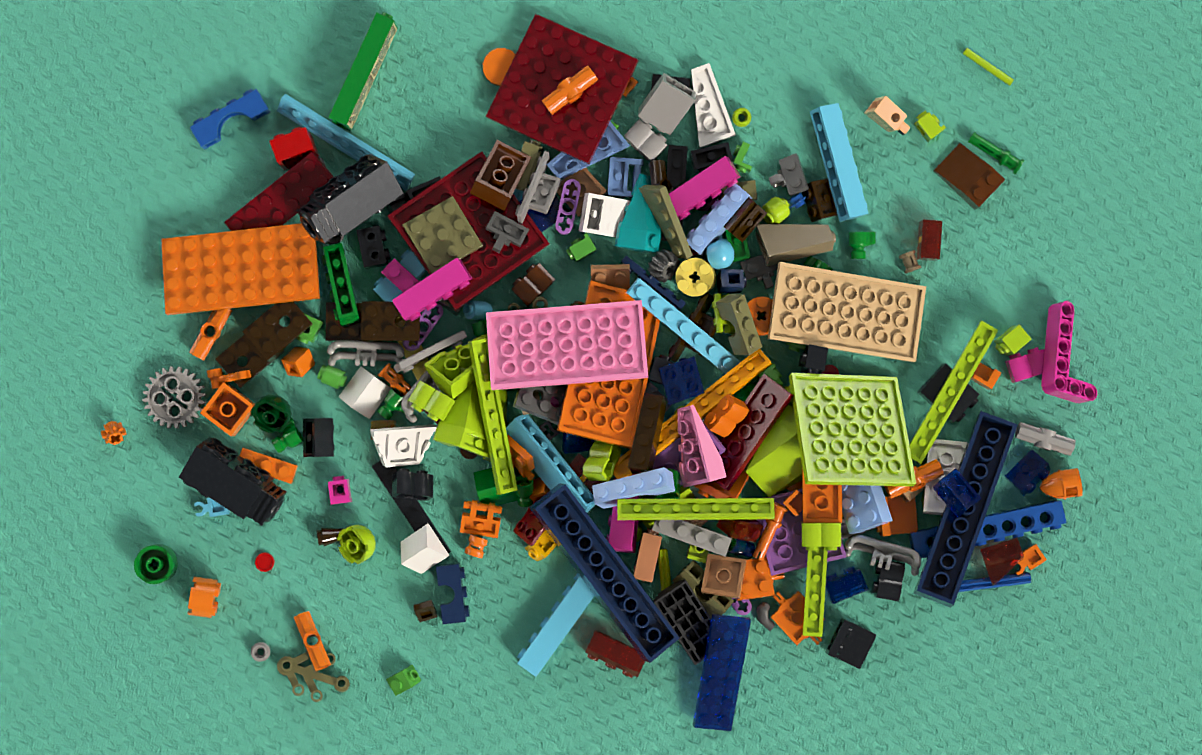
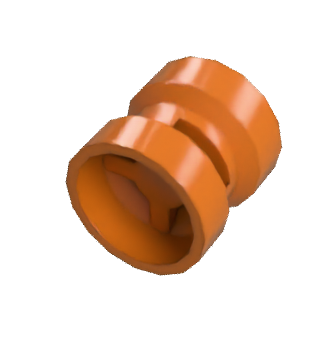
M470 534L468 539L469 545L465 548L464 553L477 558H483V549L487 546L488 540Z

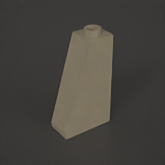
M759 224L756 226L755 237L767 266L832 251L836 242L835 233L830 230L829 225Z

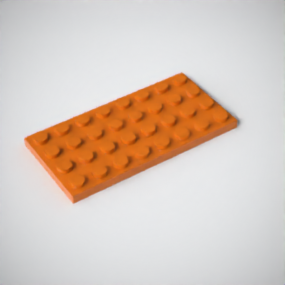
M302 223L161 239L165 314L167 315L320 299L316 240L308 234Z
M590 281L584 305L635 300L626 293L628 290ZM642 307L649 376L660 320ZM648 378L567 384L557 431L632 449Z

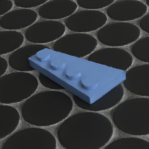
M610 121L590 164H586L561 152L546 165L556 177L563 179L630 145Z

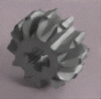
M662 249L661 252L657 251L656 255L652 257V261L648 263V271L659 282L665 283L667 280L671 281L672 276L676 275L680 261L672 251Z

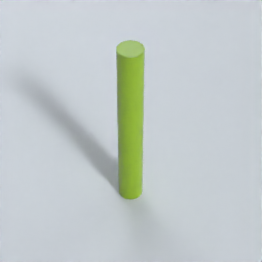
M966 48L963 52V55L1010 86L1014 81L1010 76L969 48Z

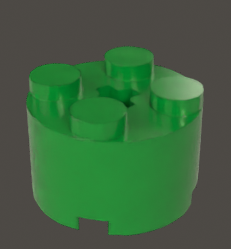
M162 544L143 548L134 561L136 575L148 584H159L169 580L175 575L178 566L174 551ZM159 562V566H153V563Z

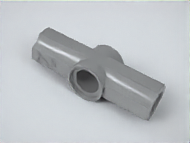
M1019 422L1015 431V438L1032 443L1034 446L1045 450H1053L1071 456L1075 448L1076 440L1058 435L1055 431L1046 428H1037Z

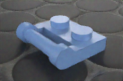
M610 157L607 196L632 198L631 193L639 174H641V166H643L644 160ZM629 165L634 166L632 191H627Z

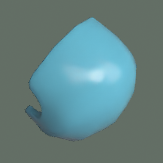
M719 239L708 245L707 259L712 268L723 269L732 264L734 249L729 241Z

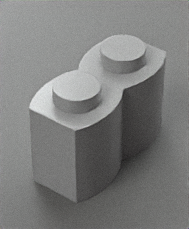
M639 119L624 135V139L645 159L651 162L667 147L665 143L667 140L660 133L656 135L651 130L653 127L649 123L642 122Z

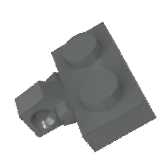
M797 153L780 159L781 170L777 171L778 174L769 177L770 185L773 188L780 185L787 187L791 196L809 189Z
M496 211L485 229L495 234L493 239L497 241L492 250L500 253L504 245L509 246L510 243L520 247L529 231L528 228Z
M763 255L740 262L747 280L757 278L758 281L762 280L765 289L774 286L771 277L774 276L773 271L777 270L778 264L767 266Z

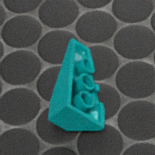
M639 174L631 193V202L624 210L626 212L624 219L619 222L617 227L615 246L642 253H656L657 251L659 252L661 228L639 190L644 185H651V179L648 175Z

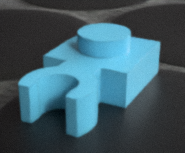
M207 498L208 504L204 502L194 503V506L200 505L203 508L202 512L195 513L196 516H203L207 512H209L210 517L230 514L228 509L211 498Z

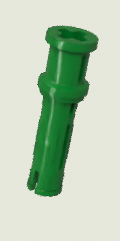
M976 132L972 134L968 143L998 160L1000 166L1004 165L1012 170L1013 174L1018 172L1024 162V159H1018L1010 154L1011 151L1009 150L1004 151L976 134Z

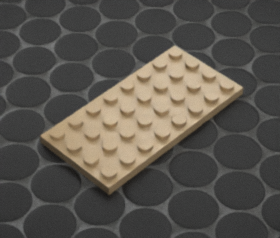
M778 262L767 339L802 345L810 344L833 350L916 362L926 286Z

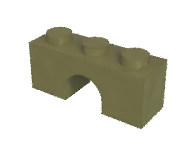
M729 294L717 301L716 305L721 319L731 322L736 333L728 337L734 355H751L762 348L745 295Z
M693 560L672 581L675 583L685 579L714 622L727 611L734 600L731 597L702 593V579L705 571Z

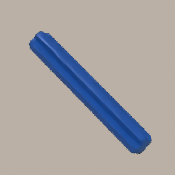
M1026 572L1020 575L1010 574L963 580L959 592L1031 583V575Z

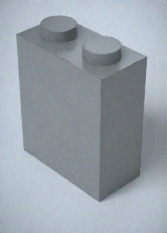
M663 73L640 105L638 116L643 122L654 125L660 132L671 135L695 102L696 92Z

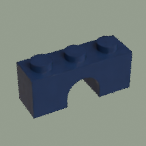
M460 563L437 565L438 586H450L455 593L452 602L440 605L442 624L466 622L467 617H470L469 605H465L464 599L468 597L467 587L463 586L462 579L465 578L464 567H461Z

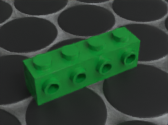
M338 243L323 247L324 255H321L324 267L327 266L328 273H325L327 283L332 286V291H329L331 301L336 304V309H333L335 319L340 321L341 326L359 322L360 317L343 245Z

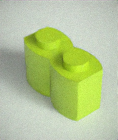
M421 380L408 399L412 403L411 407L420 413L422 410L428 412L427 417L436 422L438 419L444 421L455 403L452 398Z
M596 440L590 448L589 457L583 465V474L586 478L592 481L608 482L620 458L621 448L617 445Z
M802 522V547H806V550H817V547H825V550H837V547H841V523Z

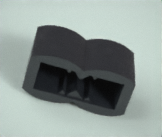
M406 468L398 469V471L392 474V497L429 501L433 498V475L422 470L414 473Z
M891 561L889 570H886V562H883L882 568L878 567L879 563L877 562L875 566V574H878L877 581H874L872 585L874 597L899 601L905 563Z

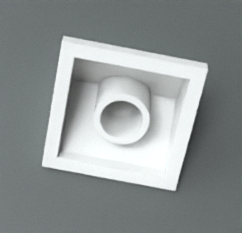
M360 366L339 395V398L351 408L370 419L392 388Z
M426 524L400 542L401 564L421 574L450 556L429 524Z

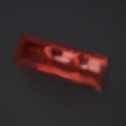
M597 630L594 631L585 650L588 658L597 662L600 659L606 662L605 666L614 670L617 667L623 670L622 673L631 678L639 676L645 663L634 647Z

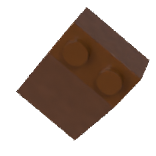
M497 140L476 178L470 194L505 210L531 157Z
M961 143L933 170L974 210L979 208L1005 181L992 166Z

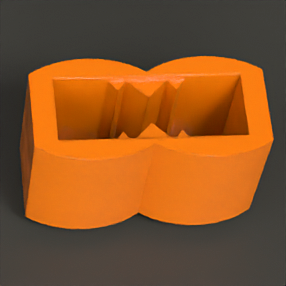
M727 394L719 401L717 407L706 415L704 423L708 430L726 437L734 430L736 424L740 423L747 416L749 409L742 400Z

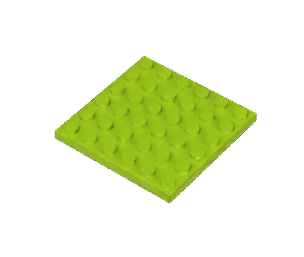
M791 373L789 375L791 394L794 395L792 401L805 484L914 486L916 484L897 377Z

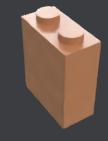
M647 528V531H642L633 576L638 580L652 582L662 536Z

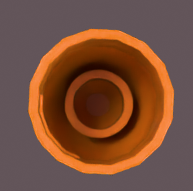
M1077 468L1058 470L1046 477L1039 488L1046 495L1056 499L1066 500V498L1080 497L1082 496V483L1079 470Z

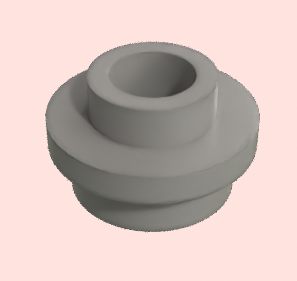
M264 642L254 644L251 648L252 658L258 662L267 660L270 656V647ZM259 648L264 650L263 655L258 654Z

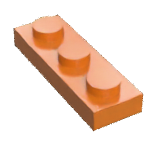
M242 448L240 453L242 458L251 460L257 467L268 471L273 478L292 484L298 465Z

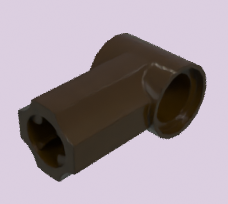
M653 160L649 162L651 185L666 186L668 193H671L673 187L671 182L667 180L665 161Z

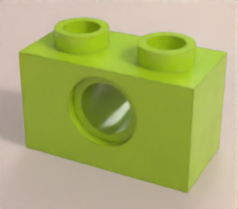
M1019 324L1011 326L994 342L996 343L995 348L997 351L1007 356L1015 354L1032 339Z

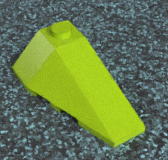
M485 334L473 340L488 338V336ZM468 344L455 346L454 350L447 353L445 351L440 352L424 364V367L438 388L452 399L466 390L475 380Z

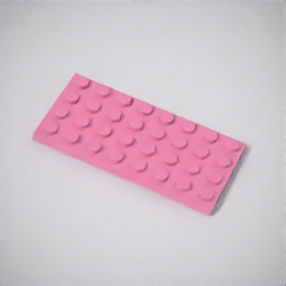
M642 300L486 312L491 390L648 378Z

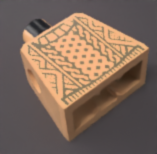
M887 96L875 98L864 112V114L888 132L897 130L901 135H905L910 129V126L904 122L907 115Z

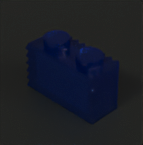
M851 566L843 570L844 573L840 575L833 573L826 576L825 590L831 604L868 590L860 568Z

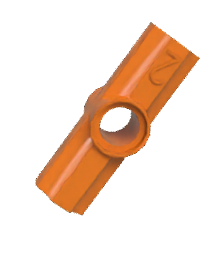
M586 66L572 78L564 79L557 86V89L544 98L542 102L553 115L567 103L576 101L583 91L595 83L598 78L591 68Z
M213 310L206 323L202 325L201 332L189 353L201 360H205L216 339L220 337L221 331L233 310ZM213 326L215 334L209 337L207 329Z
M935 459L920 467L913 466L916 484L914 486H884L888 496L892 499L908 491H917L923 488L926 483L943 476L944 472L939 461Z
M310 612L298 614L294 617V621L315 671L327 668L331 663ZM310 637H315L318 642L315 645H309L307 640Z

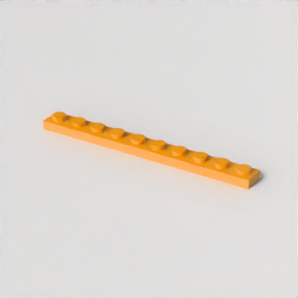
M758 349L684 407L694 405L702 420L712 409L717 407V404L725 395L736 393L772 364L761 349ZM677 413L663 423L656 455L681 436L678 433ZM632 449L621 456L616 463L613 472L616 479L633 474L628 468Z

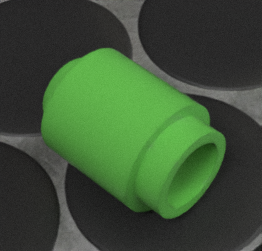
M322 365L317 379L321 380V383L339 389L340 386L344 387L347 376H345L346 372L329 365Z

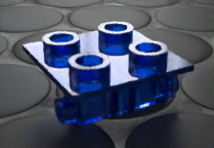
M694 356L687 359L686 357L681 358L678 362L659 368L669 405L705 393Z

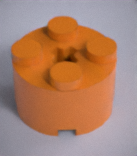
M764 296L753 298L747 303L759 336L768 335L773 303L772 299ZM757 312L765 314L764 321L762 319L757 320Z
M194 576L192 582L196 583L191 587L188 615L212 618L217 613L218 602L215 601V597H218L220 594L221 583H218L216 579Z

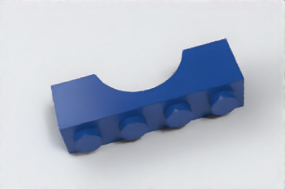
M257 89L246 91L243 93V97L238 100L232 99L226 103L227 106L224 108H217L210 112V116L204 119L199 118L193 122L194 125L190 129L204 150L221 141L222 126L229 118L243 115L256 121L271 112Z

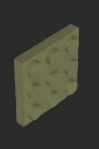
M453 196L403 224L404 230L431 274L455 258L462 259L483 247Z

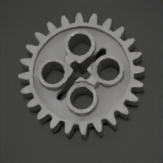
M170 366L169 372L166 368H162L163 374L155 372L157 378L150 377L149 379L152 384H145L149 390L143 391L144 394L148 395V398L142 399V401L148 402L144 409L151 410L148 416L155 415L153 421L157 422L160 420V426H164L167 422V428H171L173 423L175 429L179 428L180 423L183 427H187L186 421L194 423L192 417H200L197 411L203 410L200 404H206L205 401L201 400V397L206 396L205 393H201L205 386H198L201 379L194 380L196 374L192 373L189 375V369H185L182 373V367H178L176 372L173 366ZM172 379L177 381L175 389H171L169 386V382ZM164 386L171 394H177L176 398L186 404L188 408L185 409L178 401H172L173 397L163 391L161 387ZM190 391L192 399L187 402L184 399V394ZM162 393L165 396V401L159 404L157 397ZM174 406H178L180 409V413L177 416L172 414Z

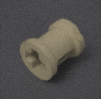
M915 250L899 255V259H902L906 269L904 271L905 274L922 268L921 265H918L914 255L916 253Z

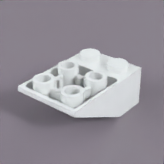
M585 193L578 231L616 238L619 222L623 221L626 214L624 210L631 201Z

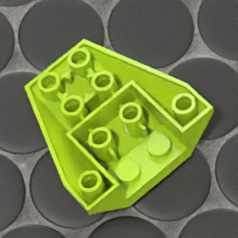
M474 380L466 390L454 399L455 403L445 420H439L433 440L447 446L462 448L480 455L484 460L491 462L476 381ZM507 389L499 390L505 426L507 427Z
M789 404L744 470L768 497L802 481V460L794 409Z

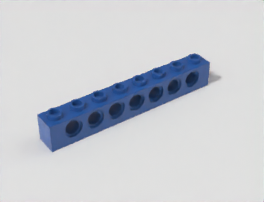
M1054 500L986 515L975 546L985 545L987 540L992 539L994 542L1003 541L1006 536L1010 535L1013 538L1022 537L1024 532L1031 531V534L1043 532L1042 528L1050 527V530L1062 528L1061 524L1067 523L1062 500ZM1043 512L1047 514V520L1044 523L1040 521V515ZM1024 516L1029 519V523L1025 527L1021 525V519ZM1008 520L1010 528L1004 531L1002 523ZM989 524L992 529L991 533L985 535L983 528ZM938 526L908 533L911 549L915 550L921 558L927 557L930 549L927 545V539L934 537Z

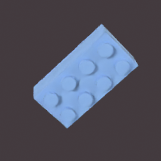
M842 485V513L849 534L861 533L893 521L881 486Z

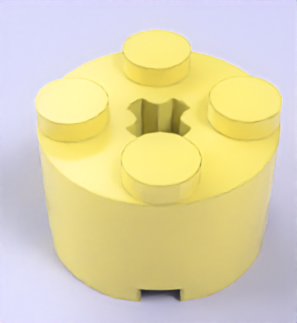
M690 258L679 265L675 276L676 283L684 294L702 296L714 287L716 272L707 260ZM697 272V275L700 276V280H696V282H694L692 275H694Z

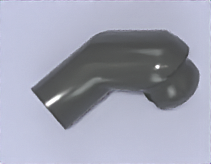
M762 602L756 609L757 620L766 629L771 631L776 624L768 618L770 605L767 602Z

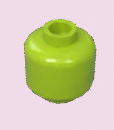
M779 197L771 198L762 206V209L767 212L763 218L764 221L768 224H780L790 214L788 201Z

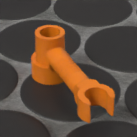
M222 368L207 370V376L210 378L212 389L219 388L223 382L251 377L250 370L223 375Z

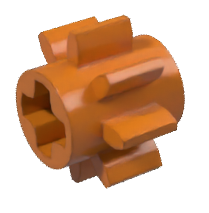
M111 421L103 425L105 430L101 431V435L106 444L116 445L124 441L123 435L127 433L121 422Z

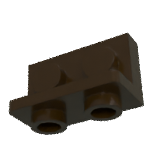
M828 178L807 183L809 189L803 191L802 195L806 196L807 213L811 222L838 216Z

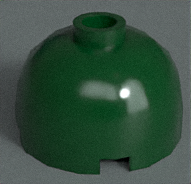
M273 394L261 397L251 411V416L255 419V425L268 433H273L274 431L282 432L289 424L292 415L288 402L283 397Z

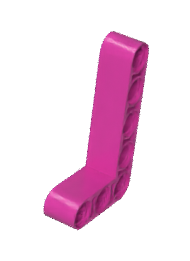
M1063 301L1051 305L1048 309L1041 387L1048 395L1080 404L1093 401L1097 398L1096 387L1090 383L1069 377L1074 306L1069 301Z

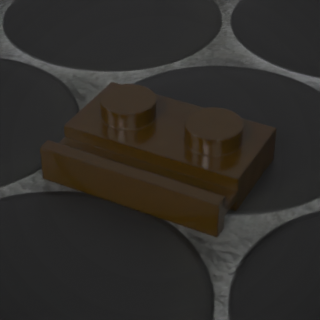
M748 197L725 224L724 228L743 243L767 212Z

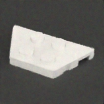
M437 425L370 429L382 465L385 467L420 464L425 451L431 444L429 440L433 432L436 431Z

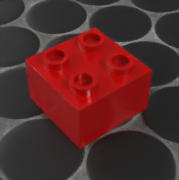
M296 127L291 130V133L285 135L278 134L269 141L276 161L284 171L295 166L312 151L316 156L320 157L313 137L306 127Z

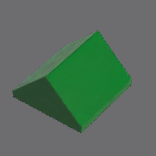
M492 468L473 472L480 503H495V505L499 506L517 501L515 491L501 495L497 494Z

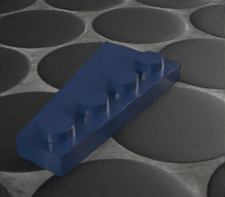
M628 256L622 259V264H629L630 274L634 273L679 311L684 307L686 302L682 299H676L671 290L666 287L663 288L657 279L647 275V272Z

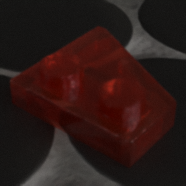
M1018 538L980 549L992 585H996L1024 558Z

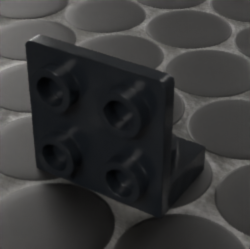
M841 618L825 652L860 669L876 638V634Z

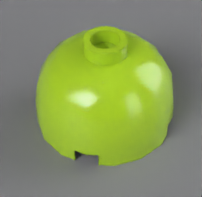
M363 525L348 526L341 530L337 537V541L340 540L341 544L338 547L339 551L349 563L355 562L360 564L373 555L376 548L374 535Z

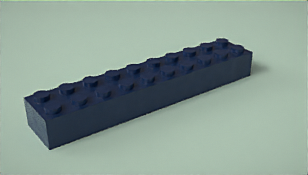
M983 411L978 414L914 594L950 608L954 605L1018 424Z
M559 483L529 507L644 661L651 663L679 639V636L566 484Z

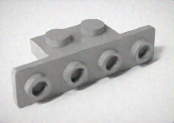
M544 151L543 156L538 158L537 170L531 174L530 186L524 190L522 204L517 206L515 215L520 224H523L529 209L547 214L561 183L560 178L545 174L546 164L550 162L549 152Z

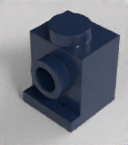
M720 269L717 275L718 294L741 293L746 288L747 279L743 275V270Z

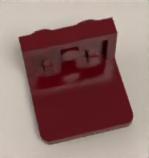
M528 508L526 514L516 524L513 532L528 545L533 546L545 528L531 509Z

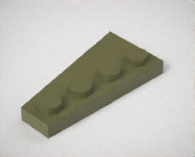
M644 185L640 187L639 190L667 239L672 252L678 258L683 259L693 256L666 186Z

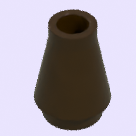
M321 528V530H316L319 546L324 545L325 547L338 542L339 532L344 528Z

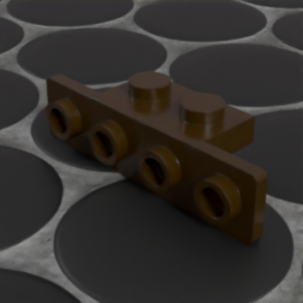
M707 292L699 299L698 307L695 312L690 314L688 319L712 338L716 332V327L713 325L714 318L706 313L714 301V297ZM679 336L677 342L671 346L668 357L674 363H677L685 348L692 350L700 356L702 355Z

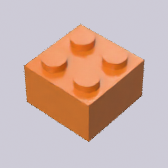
M223 382L200 414L228 435L236 436L251 416L255 403L229 383Z

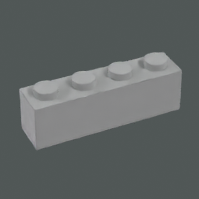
M655 520L652 527L653 531L726 557L732 540L731 537L684 520Z

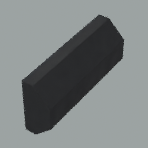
M685 579L671 584L653 600L658 610L679 636V642L694 665L727 644Z

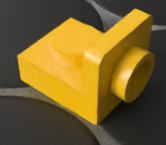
M545 529L533 546L527 545L525 549L532 559L540 561L546 558L557 544Z

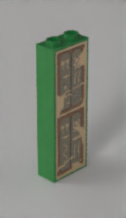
M376 12L328 117L332 123L348 131H351L398 29L393 16L382 12V14Z

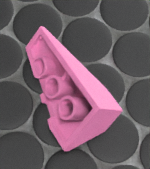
M694 405L677 409L678 433L681 435V444L678 445V451L681 452L679 471L683 487L725 478L726 473L722 458Z

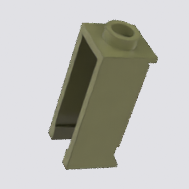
M533 140L529 142L524 141L521 152L530 156L531 159L516 187L518 190L524 191L530 186L531 174L536 172L537 161L541 156L540 151L543 152V147L540 146L539 142Z

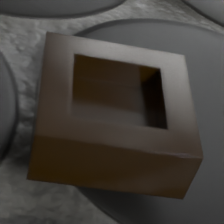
M432 600L413 605L419 623L438 617Z

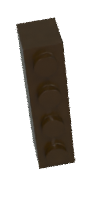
M644 393L628 468L633 474L653 470L667 407L664 396Z

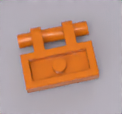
M507 435L513 468L518 469L522 477L532 480L535 476L531 472L535 468L533 456L510 435Z
M464 500L463 508L471 509L470 513L463 512L460 533L498 538L501 518L493 516L494 513L502 514L503 506H497L495 503H478L477 500H472V502ZM477 510L488 512V515L485 516L476 513Z

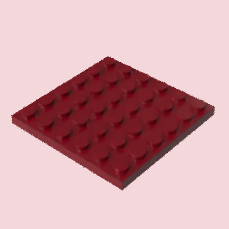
M535 14L486 114V118L586 164H590L639 60ZM586 66H589L598 80L585 89L576 101L567 103L552 115L542 100L555 91L564 79L572 78Z
M482 151L387 216L427 273L431 275L404 230L403 224L448 198L454 197L483 245L480 249L461 259L472 279L469 280L470 284L460 290L458 287L452 291L454 294L447 299L455 311L550 244L527 213L521 225L528 228L529 231L521 246L518 247L510 243L509 246L504 245L500 253L492 250L497 240L493 239L495 234L485 229L494 212L496 211L518 223L515 212L517 206L521 204L513 194L505 210H502L470 194L475 180L487 159Z

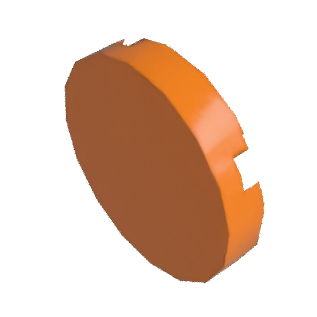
M496 48L490 51L483 62V73L486 79L493 85L500 86L516 54L506 48Z

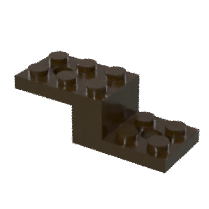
M362 301V303H356L360 321L351 323L348 327H342L340 321L335 319L333 309H336L335 302H326L325 341H420V317L414 321L406 320L403 327H398L395 324V320L401 314L393 302Z
M294 302L276 303L243 330L244 335L215 359L228 374L250 370V378L234 381L242 388L285 352L283 349L313 324ZM282 317L290 318L291 323L289 326L283 327L280 325ZM241 356L248 358V364L244 367L239 366L237 362Z

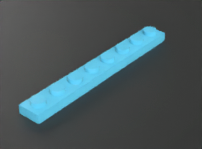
M287 94L281 98L277 112L303 128L306 127L308 131L356 161H359L362 156L369 154L387 161L400 187L405 191L408 190L415 176L413 172Z
M637 278L626 292L635 301L642 300V307L724 374L741 362L640 278Z

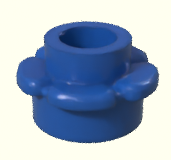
M802 193L792 196L788 200L791 204L790 207H795L796 209L805 204L804 199L806 196H803Z

